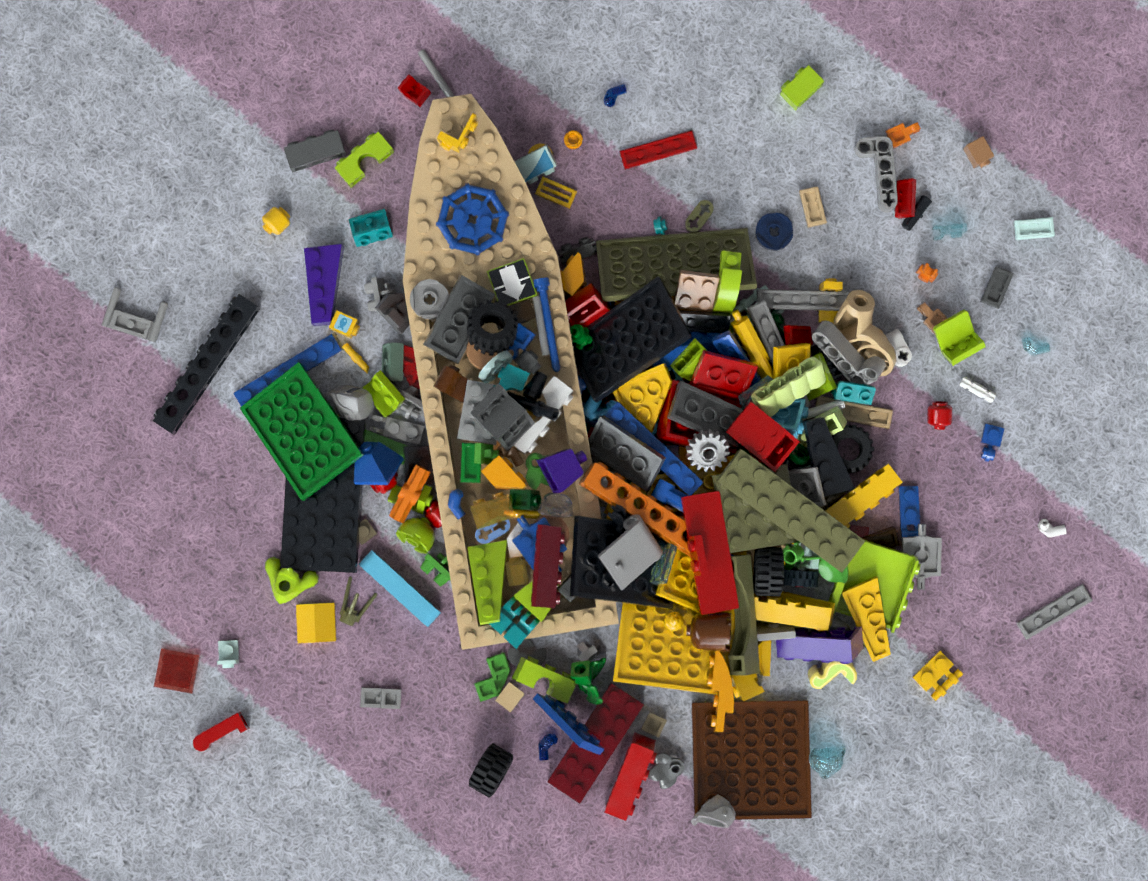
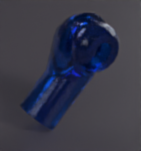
M625 84L607 90L603 99L605 106L613 107L617 97L627 93Z
M555 734L545 735L538 743L540 761L549 760L548 749L558 742Z

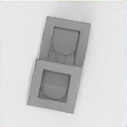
M361 687L360 707L400 709L401 689Z

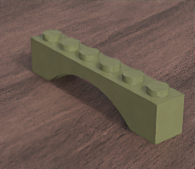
M751 555L731 556L739 608L734 609L735 632L728 655L730 675H751L760 673Z

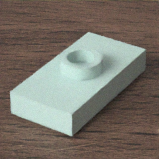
M1053 217L1015 220V240L1054 237Z

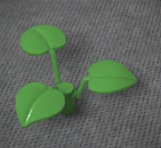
M796 541L792 547L789 544H785L787 545L783 549L784 561L786 562L784 565L785 570L792 569L799 560L803 562L805 560L821 559L822 561L818 564V570L825 580L829 582H847L849 575L848 565L841 573L820 556L805 557L804 549L799 546V541Z

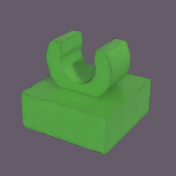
M475 443L474 463L488 465L493 461V458L499 456V450H493V445Z

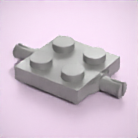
M918 524V535L902 537L901 552L918 557L921 564L918 575L914 574V577L917 578L918 590H925V578L941 576L942 538L927 536L926 524Z

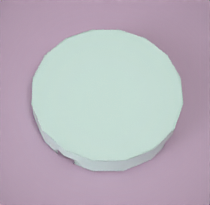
M507 350L497 354L483 367L478 377L484 383L493 381L496 378L494 375L498 374L502 367L506 368L507 364H511L512 355Z

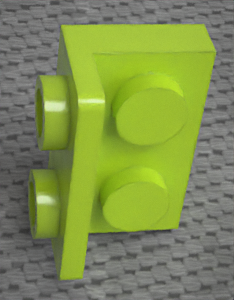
M381 370L373 376L369 383L362 387L371 394L374 406L384 417L396 411L405 400Z

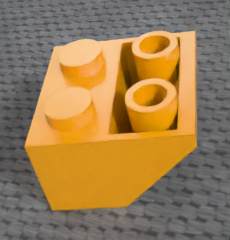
M578 252L575 256L572 255L568 259L566 268L563 271L560 270L563 292L567 298H570L587 286L584 262L581 254Z
M497 456L481 471L496 489L525 490L527 488L525 485L526 479L519 471L515 473L512 470L514 466L506 456L503 459Z

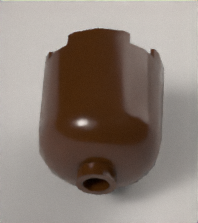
M716 612L705 615L697 613L694 615L691 625L687 624V636H690L692 645L701 650L730 652V646L726 645L730 644L731 620H727V618L731 619V613Z

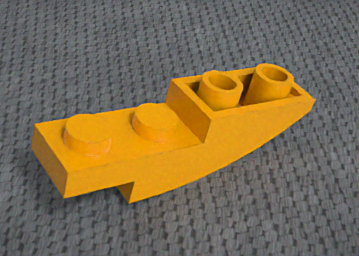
M714 651V655H710L709 659L712 675L708 674L707 686H710V691L718 692L713 698V707H716V713L712 715L711 727H714V732H723L725 713H733L734 695L727 664L721 652Z

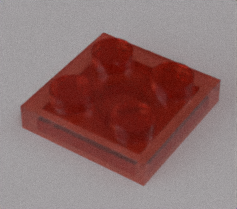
M162 648L154 687L192 694L200 655Z

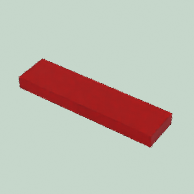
M691 130L619 152L624 169L626 170L696 150L697 145Z

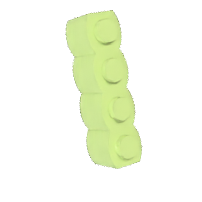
M810 357L801 362L799 366L789 369L783 376L770 381L767 386L755 390L751 395L753 404L772 417L779 409L788 407L795 399L804 397L810 390L819 388L825 383L826 377L822 362L815 357Z

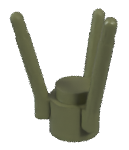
M349 576L342 609L339 613L341 615L339 620L353 626L355 622L359 623L361 616L376 598L377 593L372 595L357 615L358 611L354 607L359 593L355 594L351 606L346 608L352 577Z

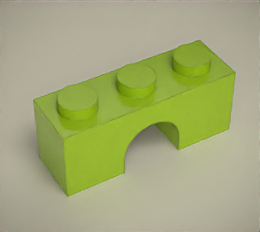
M379 132L370 134L365 139V143L354 147L347 158L343 157L336 163L335 170L350 188L365 177V174L360 169L362 159L373 157L381 164L394 153L393 148Z
M528 656L527 659L521 657L512 678L517 682L534 688L540 678L547 677L549 688L546 694L568 704L576 686L570 674L564 671L562 674L555 672V667L545 664L543 667L538 664L539 660Z

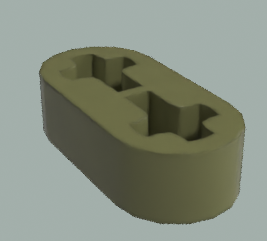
M700 201L685 221V228L688 232L700 231L710 218L714 209L710 201ZM708 205L710 212H704L702 216L699 215L702 210L700 206ZM698 217V228H690L689 221H694Z

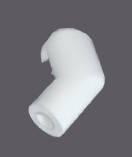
M1047 519L1040 520L1038 524L1039 531L1047 537L1066 534L1065 525L1053 527L1048 523Z

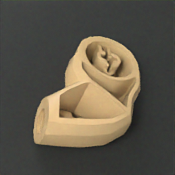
M863 290L851 291L836 314L833 324L865 360L874 356L882 358L886 363V367L880 376H886L891 373L896 364V351L882 330L873 325L874 298Z

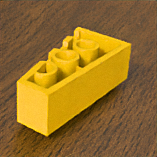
M782 591L780 596H756L754 593L756 620L814 628L817 631H828L832 625L835 603L784 591Z

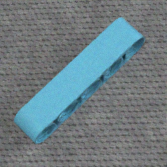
M373 550L359 563L369 575L427 627L441 614L412 585L408 584L401 575L394 571L390 565L376 555Z

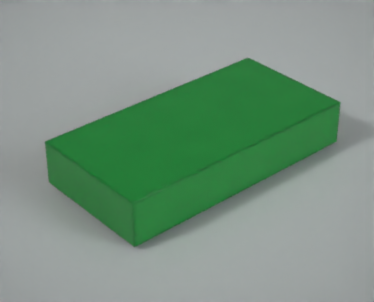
M462 443L461 483H481V464L474 463L475 443Z

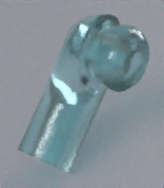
M1029 337L1024 338L1022 341L1023 349L1032 356L1050 352L1048 343L1037 345Z

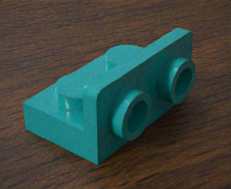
M385 209L348 219L356 247L366 246L370 243L384 241L393 237Z
M839 381L835 383L837 388L831 391L836 400L871 405L876 388L870 385Z

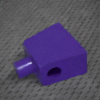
M565 449L539 458L536 461L554 494L563 492L583 475L584 472L580 465L587 461V456L583 451L574 454L572 449Z

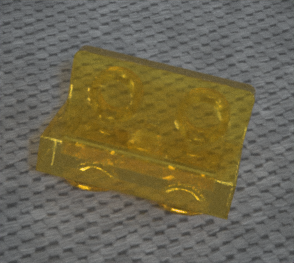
M502 491L493 494V499L485 501L484 498L473 501L474 505L470 506L477 530L516 517L508 494L504 495Z

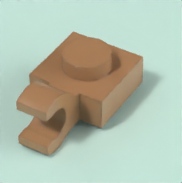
M925 302L917 308L926 317L923 323L933 333L935 325L948 319L938 308L932 311Z

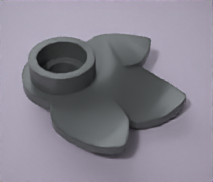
M525 639L518 649L509 648L508 650L509 661L515 666H518L521 657L527 659L528 656L539 660L538 664L542 665L547 655L546 648L535 649L530 639Z
M658 753L655 757L656 765L650 769L648 778L653 781H660V788L667 789L676 783L677 776L684 772L685 765L679 758H672L667 753ZM674 766H678V769L672 770Z

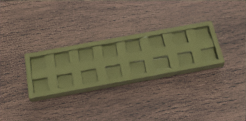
M742 449L738 450L717 479L719 483L841 573L865 542Z

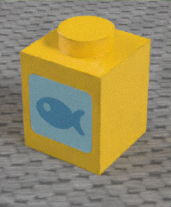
M336 310L329 329L352 339L353 335L357 336L360 326L357 319Z

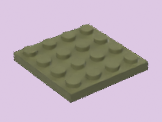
M787 464L780 465L775 472L772 471L791 486ZM721 474L712 476L714 491L720 492L730 553L798 541L719 483L717 479Z

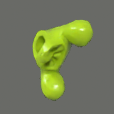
M270 557L265 562V570L269 576L273 595L279 604L291 601L304 590L312 588L318 583V574L315 571H307L303 574L302 578H299L298 573L292 568L280 569V560L276 557Z

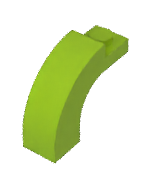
M721 251L719 283L712 312H726L731 315L734 310L742 276V270H740L741 253Z

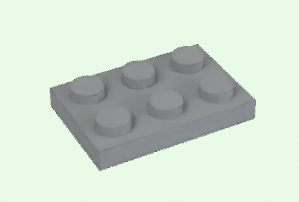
M467 380L457 439L496 446L497 440L482 428L470 413L474 405L482 401L489 389L495 384Z

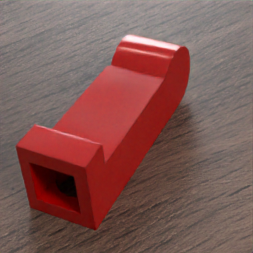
M238 712L197 735L193 740V746L198 751H205L211 747L213 742L236 729L243 733L250 728L241 712Z

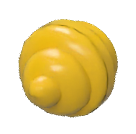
M669 612L664 618V625L670 631H678L683 626V617L678 612Z

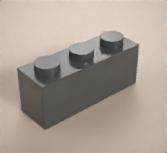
M338 130L325 131L324 135L318 137L316 135L305 138V141L299 143L298 141L288 143L287 147H284V151L292 173L346 156Z

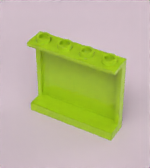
M864 540V544L848 564L849 575L847 582L834 583L828 602L835 603L834 614L838 612L852 617L842 591L877 576L886 628L890 629L891 633H894L895 628L900 627L902 620L900 614L907 607L908 599L906 597L908 592L911 593L913 590L914 581L912 580L914 574L918 575L921 564L916 556Z

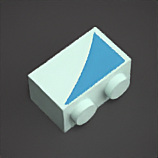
M547 144L514 161L523 179L528 184L537 181V176L543 173L545 176L555 171L554 167L558 165Z

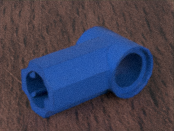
M659 479L651 494L657 501L665 505L668 504L683 512L681 498L688 496L662 479Z

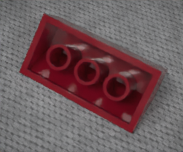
M537 525L530 607L555 609L556 604L559 605L560 593L557 592V584H561L562 572H558L559 564H563V552H560V544H564L565 532H561L562 527Z

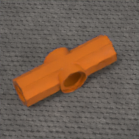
M417 464L415 465L390 511L389 516L401 523L405 522L412 506H415L422 493L421 489L429 477V470Z

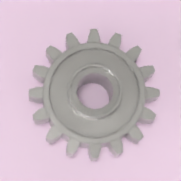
M711 429L708 431L701 430L700 433L693 434V439L688 440L690 446H686V455L688 460H690L691 466L696 465L697 470L703 467L705 472H707L708 468L715 471V466L721 468V462H727L726 455H730L729 444L724 435L720 436L719 431L712 432Z

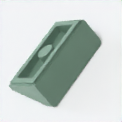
M390 342L382 345V372L390 382H400L403 380L404 345L402 343Z

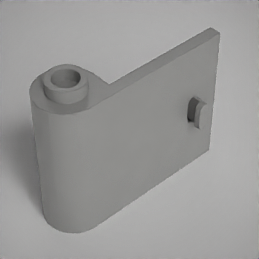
M638 514L632 515L624 521L623 527L626 531L598 555L621 590L627 587L654 562L658 561L663 553L660 545Z

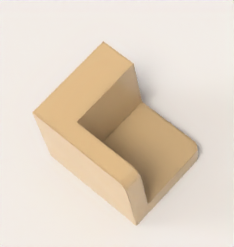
M509 682L495 701L511 712L524 696V693L514 686L512 682Z

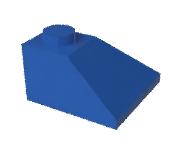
M363 442L360 449L364 455L355 462V485H388L402 464L403 457L380 442Z

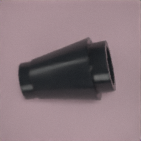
M537 371L523 388L524 392L522 395L534 401L540 399L547 375Z

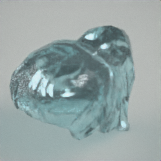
M845 746L819 750L814 748L809 755L811 768L819 773L822 779L830 778L842 767L846 752Z

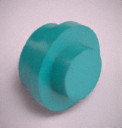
M659 216L653 220L656 234L665 235L668 225L666 219H662Z

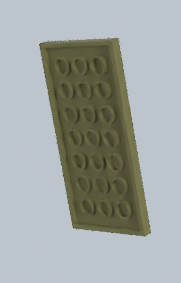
M748 228L596 241L601 296L604 302L625 300L658 276L663 280L670 295L675 296L680 270L719 275L721 251L741 253L740 270H742L739 290L757 289Z

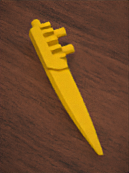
M735 310L732 312L735 320L730 324L733 326L734 333L739 336L737 339L741 342L743 350L747 351L746 356L750 362L758 365L757 372L767 386L773 380V370L768 362L770 360L749 318L741 316L739 310Z

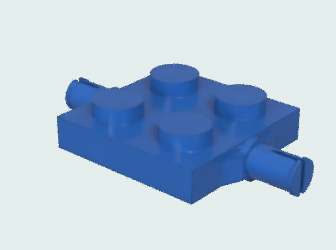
M522 515L517 521L523 530L512 542L533 570L537 525H551L545 517L536 523L529 524L524 515ZM560 544V552H565L567 550L566 546ZM560 566L558 567L559 572H561L563 569Z

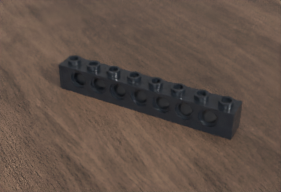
M238 294L237 297L234 296L229 303L230 308L226 313L223 312L221 314L217 327L210 330L207 335L208 340L205 344L200 345L196 352L198 354L196 358L189 361L185 374L179 376L176 380V387L166 395L164 399L166 402L162 408L159 407L155 411L153 422L171 434L175 435L259 312L260 308L242 295ZM242 312V318L235 321L233 319L234 314ZM230 327L231 334L226 337L223 336V330ZM215 343H220L221 348L218 352L212 351V346ZM204 359H209L210 361L207 368H202L201 366ZM193 375L199 376V381L196 384H191L190 380ZM187 390L188 397L185 400H181L180 393ZM176 406V415L170 416V408Z

